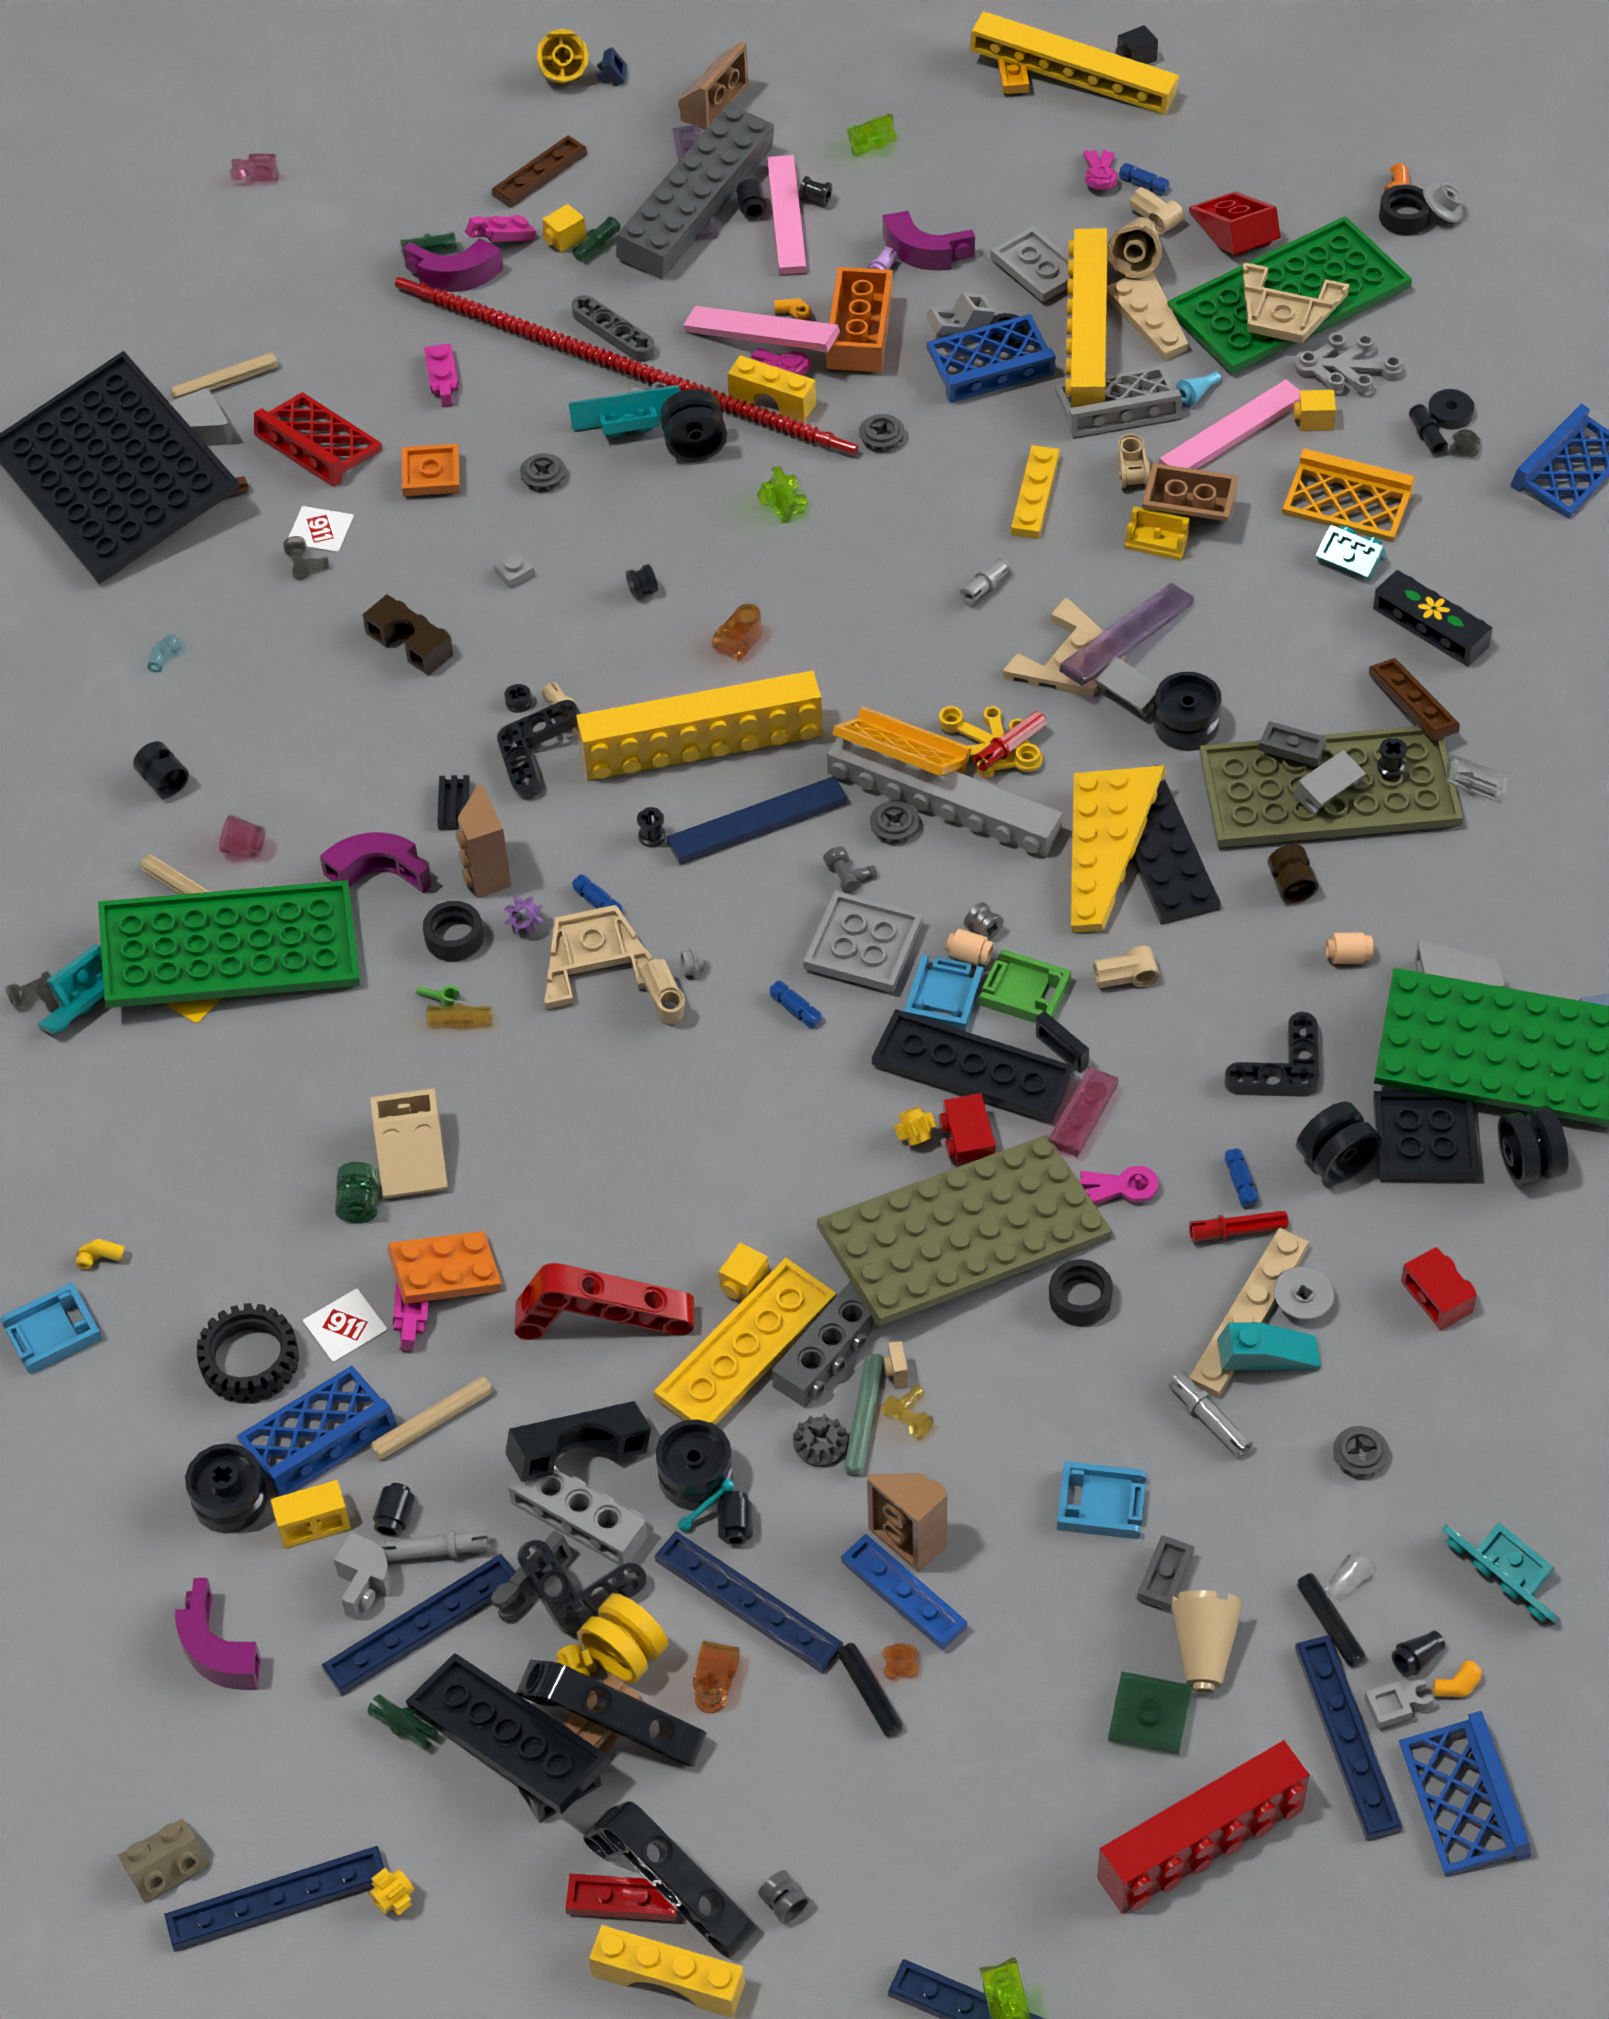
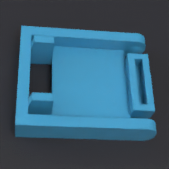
M922 955L904 1012L966 1031L982 982L984 967L977 966L974 977L970 978L972 964L935 956L932 970L927 969L929 956ZM924 1009L932 1010V1011H937V1012H942V1013H946V1014H951L952 1016H950V1015H945V1014H940V1013H935V1012H930V1011H926V1010H924Z
M73 1282L3 1315L0 1319L28 1373L41 1370L102 1340L100 1331ZM76 1306L83 1320L74 1323L73 1328L65 1311Z
M1064 1461L1057 1530L1129 1539L1140 1538L1146 1486L1144 1483L1146 1482L1147 1473L1139 1469ZM1069 1485L1082 1487L1080 1505L1067 1504Z

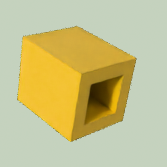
M569 204L542 218V235L545 242L555 247L561 253L586 238L585 218Z
M1300 390L1299 402H1294L1293 417L1294 419H1299L1300 431L1334 430L1336 416L1334 390Z
M740 1242L718 1271L720 1289L732 1299L738 1298L743 1301L769 1275L768 1256Z

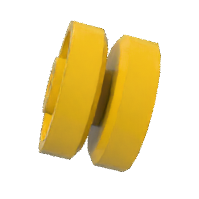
M612 1593L598 1608L599 1617L591 1616L577 1631V1636L583 1649H590L594 1661L604 1671L614 1674L625 1684L634 1685L648 1670L647 1661L654 1662L669 1646L668 1638L656 1620L640 1605L621 1594Z

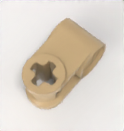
M1136 434L1123 435L1118 441L1117 465L1121 489L1126 488L1127 485L1144 484L1146 487L1150 475L1149 461L1146 458L1143 439Z

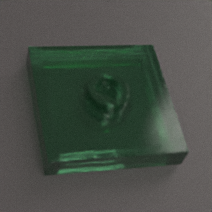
M1121 1671L1108 1741L1179 1755L1192 1685Z

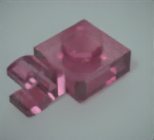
M249 154L248 160H231L233 169H230V175L232 180H242L251 175V181H278L279 171L276 154Z

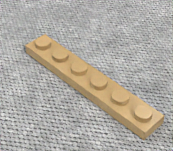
M1281 1228L1278 1229L1189 1376L1202 1391L1206 1390L1211 1396L1219 1399L1236 1371L1221 1370L1217 1343L1218 1336L1228 1323L1265 1322L1276 1303L1274 1285L1277 1278L1284 1271L1298 1267L1308 1250L1309 1241Z

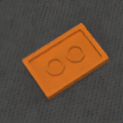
M484 1231L390 1242L387 1252L404 1304L500 1291L502 1283Z

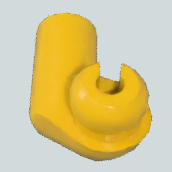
M95 1239L77 1250L75 1263L80 1269L87 1270L92 1268L93 1262L101 1257L120 1262L125 1246L102 1239Z

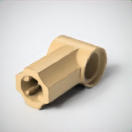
M1142 187L1136 189L1133 196L1129 199V207L1143 217L1152 220L1159 235H1163L1184 220L1183 209L1176 201L1170 200L1166 203Z
M1136 946L1130 949L1124 956L1093 961L1095 981L1099 988L1133 983L1136 987L1143 988L1152 986L1160 978L1152 948L1149 946Z
M656 958L646 962L644 966L639 968V973L656 1007L657 1017L664 1024H677L684 1017V994L678 989L665 959ZM668 1002H673L678 1005L674 1009H666L665 1007H663V1005Z

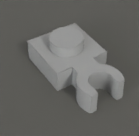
M1425 1679L1413 1681L1409 1688L1402 1690L1399 1681L1365 1691L1364 1699L1378 1729L1411 1719L1413 1714L1411 1708L1427 1710L1432 1706L1434 1700L1432 1696L1420 1698L1416 1695V1692L1425 1690Z

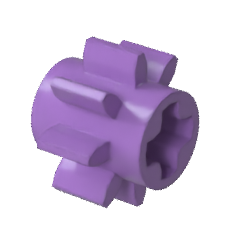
M518 895L513 898L516 906L508 905L504 909L510 913L509 919L505 921V924L512 923L516 927V934L523 928H526L530 934L535 931L533 922L540 924L544 920L538 916L539 910L543 908V905L537 906L533 903L532 895L526 901H522ZM523 908L526 909V916L529 917L525 921L522 919L523 914L519 912Z

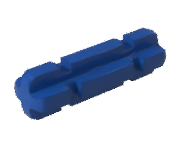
M1124 163L1119 170L1120 178L1127 181L1132 179V183L1149 190L1154 188L1153 191L1161 195L1165 194L1169 189L1170 181L1161 176L1157 178L1156 174L1139 167L1134 169L1135 166L1132 164Z
M580 874L577 878H574L572 881L573 889L580 895H584L583 898L597 909L617 905L621 913L623 912L622 905L615 899H611L612 896L594 882L590 883L592 880L587 876Z
M778 980L771 985L769 989L770 996L778 1002L782 1001L781 1005L798 1019L803 1018L802 1022L808 1027L814 1028L821 1022V1012L813 1006L809 1007L810 1003L794 990H788L789 986L783 981Z
M1239 1148L1229 1149L1225 1152L1224 1159L1227 1167L1230 1169L1229 1173L1236 1193L1240 1195L1238 1196L1240 1204L1244 1208L1256 1206L1259 1197L1256 1188L1253 1187L1254 1183L1248 1166L1243 1162L1245 1158L1242 1150Z

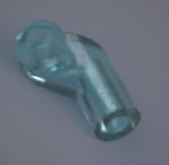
M168 634L163 637L151 650L148 669L152 672L162 671L165 655L168 651L178 653L183 645L182 639L176 638L175 634Z

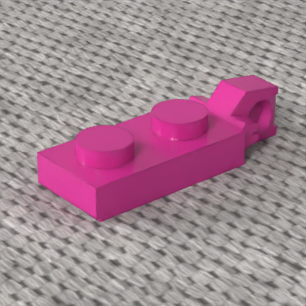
M496 215L492 217H470L464 231L470 238L487 237L490 242L529 241L534 239L537 232L528 223V220L520 215L512 217Z
M451 343L424 347L431 394L440 393L442 407L453 406L451 391H458L459 387Z
M395 1281L392 1316L393 1331L401 1332L399 1350L413 1351L416 1333L423 1334L427 1323L428 1301L404 1304L397 1281Z

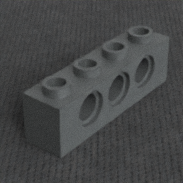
M851 1281L772 1369L773 1388L804 1408L812 1399L817 1400L823 1394L826 1383L833 1375L838 1376L843 1371L847 1359L853 1352L858 1353L864 1347L867 1336L874 1328L876 1330L880 1328ZM849 1319H857L858 1321H856V1322H848L847 1320H849ZM829 1342L838 1343L836 1345H827ZM810 1365L817 1366V1368L815 1369H808L805 1367Z

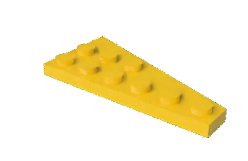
M1165 765L1074 773L1071 929L1073 933L1104 931L1116 901V892L1120 882L1123 883L1126 867L1129 860L1133 858L1147 823V814L1151 804H1154L1159 784L1166 775Z

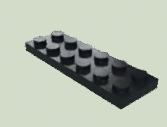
M1164 779L1159 784L1157 789L1158 795L1154 804H1151L1147 814V823L1132 858L1161 925L1220 910V900Z
M895 1009L872 1056V1065L967 1096L981 1093L983 1101L1051 1123L1075 1074V1066L897 1009Z
M456 1653L406 1700L410 1711L560 1814H563L611 1764L609 1755Z

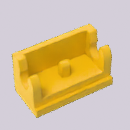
M1133 506L1131 522L1127 524L1125 549L1181 561L1188 542L1190 518Z
M338 1480L270 1499L284 1549L351 1529Z

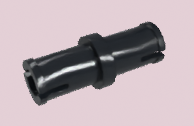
M1423 404L1413 406L1409 411V417L1417 427L1416 432L1418 436L1425 440L1432 454L1443 453L1447 449L1448 443L1439 431L1440 426L1438 422L1430 417Z

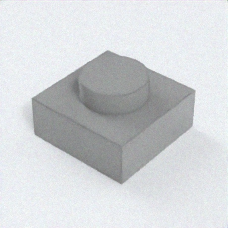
M518 551L494 563V572L510 589L534 577V568Z

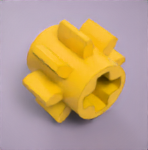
M917 1106L898 1114L900 1123L893 1126L899 1140L907 1139L909 1145H915L932 1137L930 1129L936 1127L932 1112L926 1111L923 1113L921 1106Z
M578 1644L567 1645L558 1650L556 1653L558 1661H553L568 1666L591 1677L590 1673L597 1671L590 1649L583 1651L582 1647Z
M384 1868L371 1878L373 1881L371 1884L374 1888L368 1894L383 1914L394 1910L399 1916L412 1905L410 1902L412 1899L409 1895L415 1889L400 1869L389 1873Z

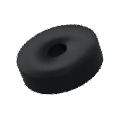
M1444 389L1433 394L1429 400L1428 414L1438 422L1441 428L1450 430L1460 429L1467 426L1473 418L1474 402L1468 394L1460 390Z

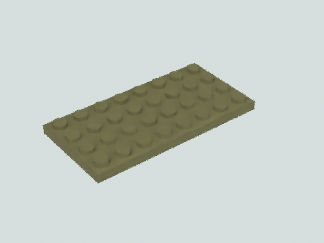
M1419 726L1321 735L1327 737V743L1317 767L1259 751L1261 740L1200 745L1199 748L1218 848L1462 826L1463 815L1444 738L1433 741ZM1387 738H1398L1407 745V754L1403 759L1405 764L1404 772L1397 778H1386L1377 770V763L1381 758L1380 744ZM1344 750L1366 773L1365 777L1355 786L1351 785L1325 803L1323 807L1318 808L1319 811L1316 813H1310L1298 799L1296 800L1292 796L1298 781Z
M1048 1135L817 1219L816 1225L879 1327L1109 1240L1112 1235V1229Z

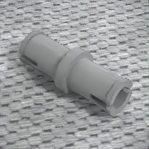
M998 558L986 570H980L975 575V579L960 590V595H964L962 599L967 604L972 605L983 594L993 591L996 588L997 582L1011 572V567H1008L1010 565L1009 562L1004 558Z

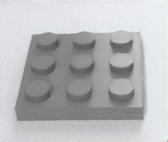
M834 891L803 961L804 969L893 993L923 923V914Z

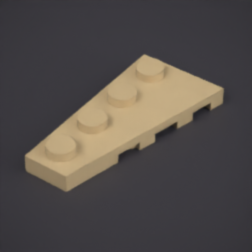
M1154 272L1143 278L1126 277L1107 286V299L1164 362L1188 351V341L1173 311L1167 306V299Z

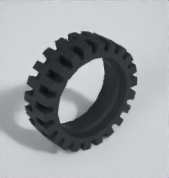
M244 1303V1310L239 1311L238 1305L230 1307L231 1314L229 1315L225 1310H222L218 1313V1321L212 1317L207 1322L208 1329L203 1327L200 1332L201 1339L197 1341L198 1365L209 1389L212 1388L217 1396L222 1394L227 1401L231 1402L235 1397L237 1403L245 1404L246 1397L250 1398L251 1403L259 1402V1395L263 1394L266 1400L272 1397L271 1390L274 1389L277 1393L281 1392L284 1389L283 1382L289 1384L292 1380V1373H296L298 1368L297 1362L299 1361L296 1336L283 1314L278 1315L277 1310L272 1307L267 1311L263 1304H257L256 1309H253L251 1303ZM252 1329L266 1331L274 1335L279 1341L281 1351L278 1359L270 1368L257 1375L248 1377L227 1375L216 1364L215 1355L217 1349L227 1338L240 1331Z

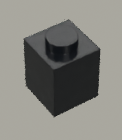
M1145 25L1118 35L1116 55L1144 64L1157 61L1158 39Z

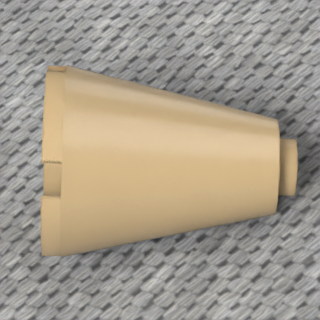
M1139 217L1116 230L1111 236L1107 247L1108 260L1116 271L1125 274L1128 278H1143L1151 274L1159 265L1163 252L1156 226L1152 220L1146 217Z
M1191 1590L1179 1592L1178 1599L1174 1595L1171 1597V1608L1185 1681L1187 1685L1193 1686L1194 1692L1213 1693L1216 1687L1222 1685L1243 1607L1242 1599L1236 1595L1228 1593V1600L1217 1598V1591Z

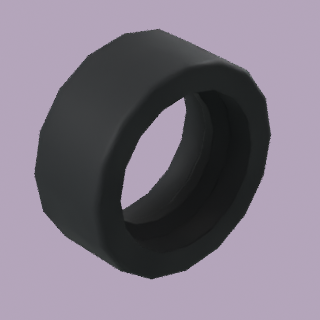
M1406 184L1396 185L1387 189L1381 196L1379 220L1387 230L1396 234L1410 235L1424 230L1429 224L1431 208L1424 198L1422 188ZM1398 205H1410L1417 208L1419 212L1401 214L1391 208Z
M446 901L437 904L428 911L423 920L426 946L429 952L439 959L460 961L469 958L479 950L483 943L482 919L478 911L468 903ZM451 921H461L467 923L472 928L469 934L458 940L446 941L435 935L436 930L440 926Z
M1084 1259L1071 1260L1060 1265L1052 1274L1049 1284V1302L1052 1311L1059 1319L1077 1326L1091 1325L1103 1319L1110 1310L1113 1284L1111 1276L1101 1265ZM1085 1280L1097 1285L1101 1294L1100 1298L1091 1304L1076 1305L1062 1297L1061 1289L1063 1285L1070 1281Z

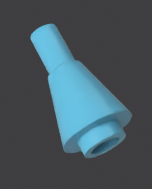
M1213 372L1206 377L1178 381L1176 389H1179L1182 395V404L1188 407L1193 406L1209 387L1221 381V376L1218 372Z

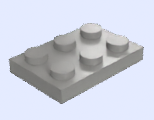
M1033 226L991 250V259L1042 302L1067 289L1068 279H1073V276H1068V259L1072 258Z

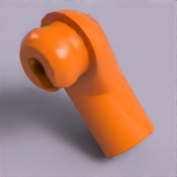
M1397 163L1392 165L1389 173L1393 172L1391 177L1394 181L1385 186L1384 192L1396 185L1410 184L1409 169L1405 164Z

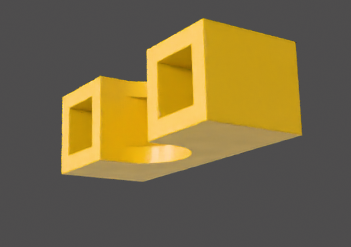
M741 355L727 373L728 393L733 396V399L738 397L741 402L746 400L747 404L753 403L755 405L761 394L764 393L771 396L777 402L779 413L783 416H789L792 419L805 422L816 406V380Z

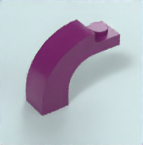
M909 210L882 215V236L886 246L893 249L892 254L896 251L898 259L910 266L925 270L952 269V261L975 257V235L973 229L944 235H933L925 233L915 226Z
M480 238L467 250L450 256L433 254L411 242L403 248L406 269L419 275L420 284L422 282L426 283L428 287L434 290L440 288L441 291L456 292L472 289L488 282L503 269L501 249Z
M383 832L357 834L339 841L320 855L323 875L331 881L348 880L349 887L361 877L374 872L396 874L421 893H424L431 887L430 868L423 859L418 858L416 844L395 834Z
M193 1578L192 1591L186 1592V1609H175L176 1629L188 1661L201 1676L219 1686L239 1690H258L261 1655L257 1643L223 1640L209 1630L213 1593L208 1578Z

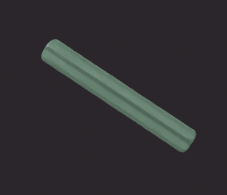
M868 1353L865 1357L844 1465L845 1472L849 1475L859 1476L863 1473L884 1365L881 1354Z

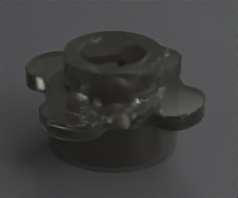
M1463 429L1453 434L1452 439L1454 442L1450 446L1451 453L1474 457L1478 454L1476 448L1480 444L1481 439L1475 432Z

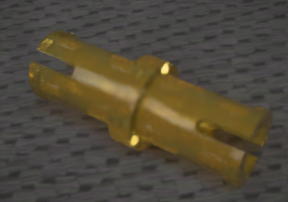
M456 1003L455 1006L428 1005L426 1012L427 1025H454L455 1028H463V1026L470 1025L491 1026L492 1007L463 1006V1003Z

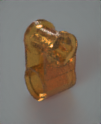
M753 604L740 605L715 632L712 639V648L716 650L722 649L732 654L733 659L737 661L742 660L748 650L762 636V621L759 608Z
M710 1641L702 1642L693 1678L695 1703L702 1712L716 1713L724 1708L732 1679L735 1677L738 1668L739 1647Z

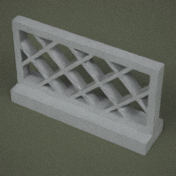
M1164 366L1107 375L1105 402L1071 407V395L1065 394V383L1055 385V393L1069 422V432L1072 438L1182 419V395L1179 389L1174 388ZM1160 377V380L1158 382L1147 380L1149 378ZM1129 382L1132 383V385L1130 387L1121 385V383ZM1141 386L1150 390L1146 393L1138 389ZM1115 391L1123 395L1119 398L1110 394Z

